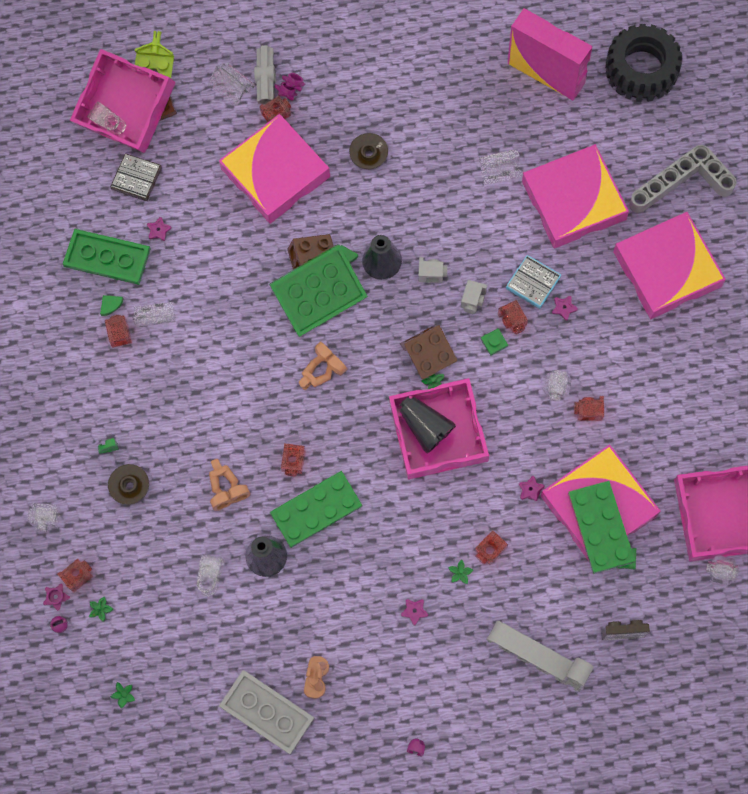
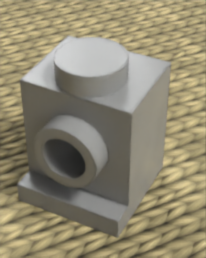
M419 257V282L443 283V277H447V265H443V262H439L437 259L423 261V257Z
M471 280L467 281L461 301V308H464L465 312L475 314L478 306L482 307L487 292V285Z

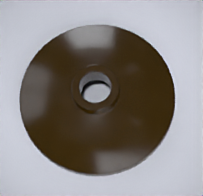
M361 134L350 145V158L359 168L366 170L378 168L388 157L387 143L377 134ZM368 151L373 153L371 156L365 155Z
M125 464L116 468L108 480V491L111 497L116 502L124 505L138 503L146 496L149 490V478L146 472L134 464ZM133 483V488L126 489V485Z

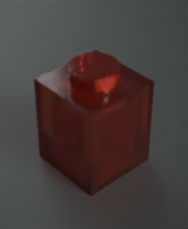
M113 315L105 320L108 339L112 348L132 343L128 322L124 315Z

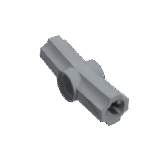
M265 45L257 49V66L254 68L258 104L274 103V83L276 82L274 50Z

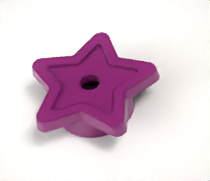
M289 73L288 77L282 76V79L286 82V87L301 91L305 85L303 78L296 73Z
M282 82L281 86L277 84L274 86L279 91V96L287 97L291 101L298 95L295 92V88L286 87V82Z
M159 217L155 223H147V227L150 229L149 239L159 238L165 241L166 233L172 229L170 225L164 224L162 217Z
M571 296L565 299L554 298L556 307L552 314H559L567 321L571 313L578 311V308L572 304Z
M531 476L527 482L519 483L522 489L520 499L528 498L537 501L541 490L545 486L537 483L535 476Z
M59 584L56 588H45L46 599L43 605H53L57 611L60 610L62 602L70 599V596L63 592V584Z
M406 599V609L401 613L402 617L410 618L414 626L420 618L428 617L429 615L423 609V599L417 602Z

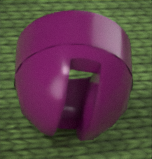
M56 616L51 620L50 627L55 633H63L68 627V622L64 617ZM63 621V623L55 627L53 626V624Z
M418 738L411 740L408 744L407 752L413 754V751L418 752L417 756L422 757L425 752L424 742Z

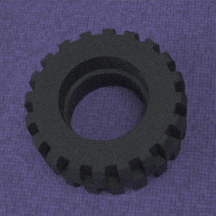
M639 24V27L635 25L629 26L628 31L623 29L619 32L618 36L614 37L608 50L605 68L606 77L610 78L609 84L612 88L614 86L617 87L616 92L619 95L625 93V98L631 100V97H635L636 102H642L643 98H647V102L653 101L654 96L660 99L664 96L665 92L669 93L672 90L681 69L682 52L680 51L679 43L674 42L675 37L672 34L668 35L667 30L663 28L660 30L656 28V25L652 24L651 27L646 26V24ZM635 52H647L654 55L662 67L653 73H640L628 65L626 57Z

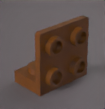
M331 235L293 238L287 248L293 270L332 248L334 245Z
M433 325L400 343L403 350L408 352L421 379H425L457 362V358L440 325Z

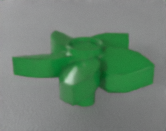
M434 373L429 378L421 380V382L429 385L428 389H432L442 384L441 381L444 379L445 374L435 375Z
M460 560L457 567H448L450 572L454 573L451 583L457 582L460 579L463 583L468 584L467 575L471 574L473 569L465 568L463 560Z
M105 596L98 603L95 601L90 602V606L94 610L90 612L89 618L98 616L104 622L106 618L105 613H110L114 610L111 606L106 605Z
M117 682V692L113 693L110 697L118 699L119 707L123 708L127 702L135 701L133 695L129 694L132 685L123 688Z

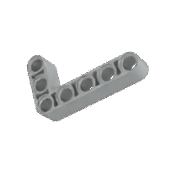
M698 145L632 194L629 206L633 212L642 213L697 172L718 195L728 197L733 193L736 186V178L708 147ZM696 155H701L704 159H698ZM681 166H685L689 170H683ZM709 169H713L717 173H711ZM667 177H670V178H672L674 181H672V182L667 181L666 178H667ZM722 184H728L730 188H725ZM654 188L657 189L659 192L654 193L650 189ZM635 200H641L643 204H637Z
M496 621L486 639L490 643L498 644L499 648L507 653H514L518 656V659L529 664L530 662L537 666L536 669L541 672L555 676L557 681L566 686L567 684L571 685L578 692L584 687L594 668L590 663L580 658H576L572 662L500 621Z

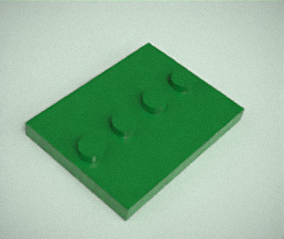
M340 244L333 246L269 284L298 337L368 297Z

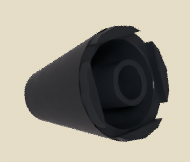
M377 235L372 239L364 252L362 264L365 272L370 277L378 280L388 279L399 272L402 257L399 250L387 236Z
M407 397L400 404L402 407L400 413L427 454L437 447L439 442L445 439L456 427L453 421L416 397L412 399Z
M261 536L249 544L245 555L246 563L254 574L262 577H271L278 574L284 568L287 561V551L284 544L278 538Z

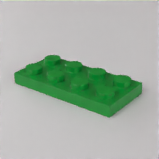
M74 229L63 266L140 285L151 248L143 244Z
M340 471L270 511V514L288 545L292 548L363 506L345 475Z
M610 481L569 491V499L593 574L634 563L635 559Z

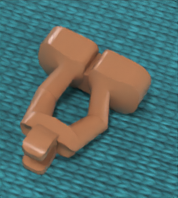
M321 341L314 347L317 357L310 361L302 372L303 378L299 380V385L303 390H306L311 385L317 387L331 380L332 371L341 376L348 370L344 363ZM322 361L326 362L327 369L325 374L314 377L312 374L316 366Z
M218 459L211 461L214 470L209 472L212 492L216 495L212 497L210 503L214 511L226 508L232 503L242 501L251 495L247 485H237L239 480L230 470L229 466H221ZM224 476L231 483V487L227 492L220 489L219 477Z
M313 656L308 663L307 678L304 686V693L308 698H320L326 691V686L322 679L329 672V663L321 656Z

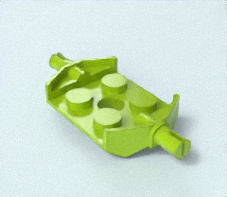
M153 31L152 42L135 49V65L146 67L171 78L174 54L161 45L162 32Z

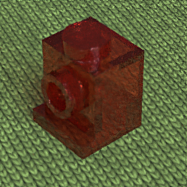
M277 96L265 105L259 106L261 114L267 122L279 114L284 119L291 116L290 103L286 98L282 100L280 96Z
M517 300L498 308V316H503L502 322L506 329L510 328L514 334H519L525 330L528 319Z
M599 396L598 400H595L593 397H584L582 400L574 402V415L578 416L579 421H602L604 418V396Z
M284 443L281 471L285 472V475L296 477L297 474H302L306 453L305 446ZM296 457V461L291 463L289 458Z
M492 530L475 548L477 553L475 557L482 564L487 562L491 565L508 548V544ZM488 547L493 548L494 552L492 554L486 553Z
M78 558L57 574L73 593L93 577L90 573L92 567L86 560L81 562ZM75 570H79L77 576H73Z

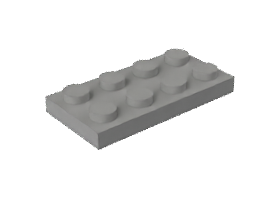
M244 670L219 705V707L290 755L315 719Z

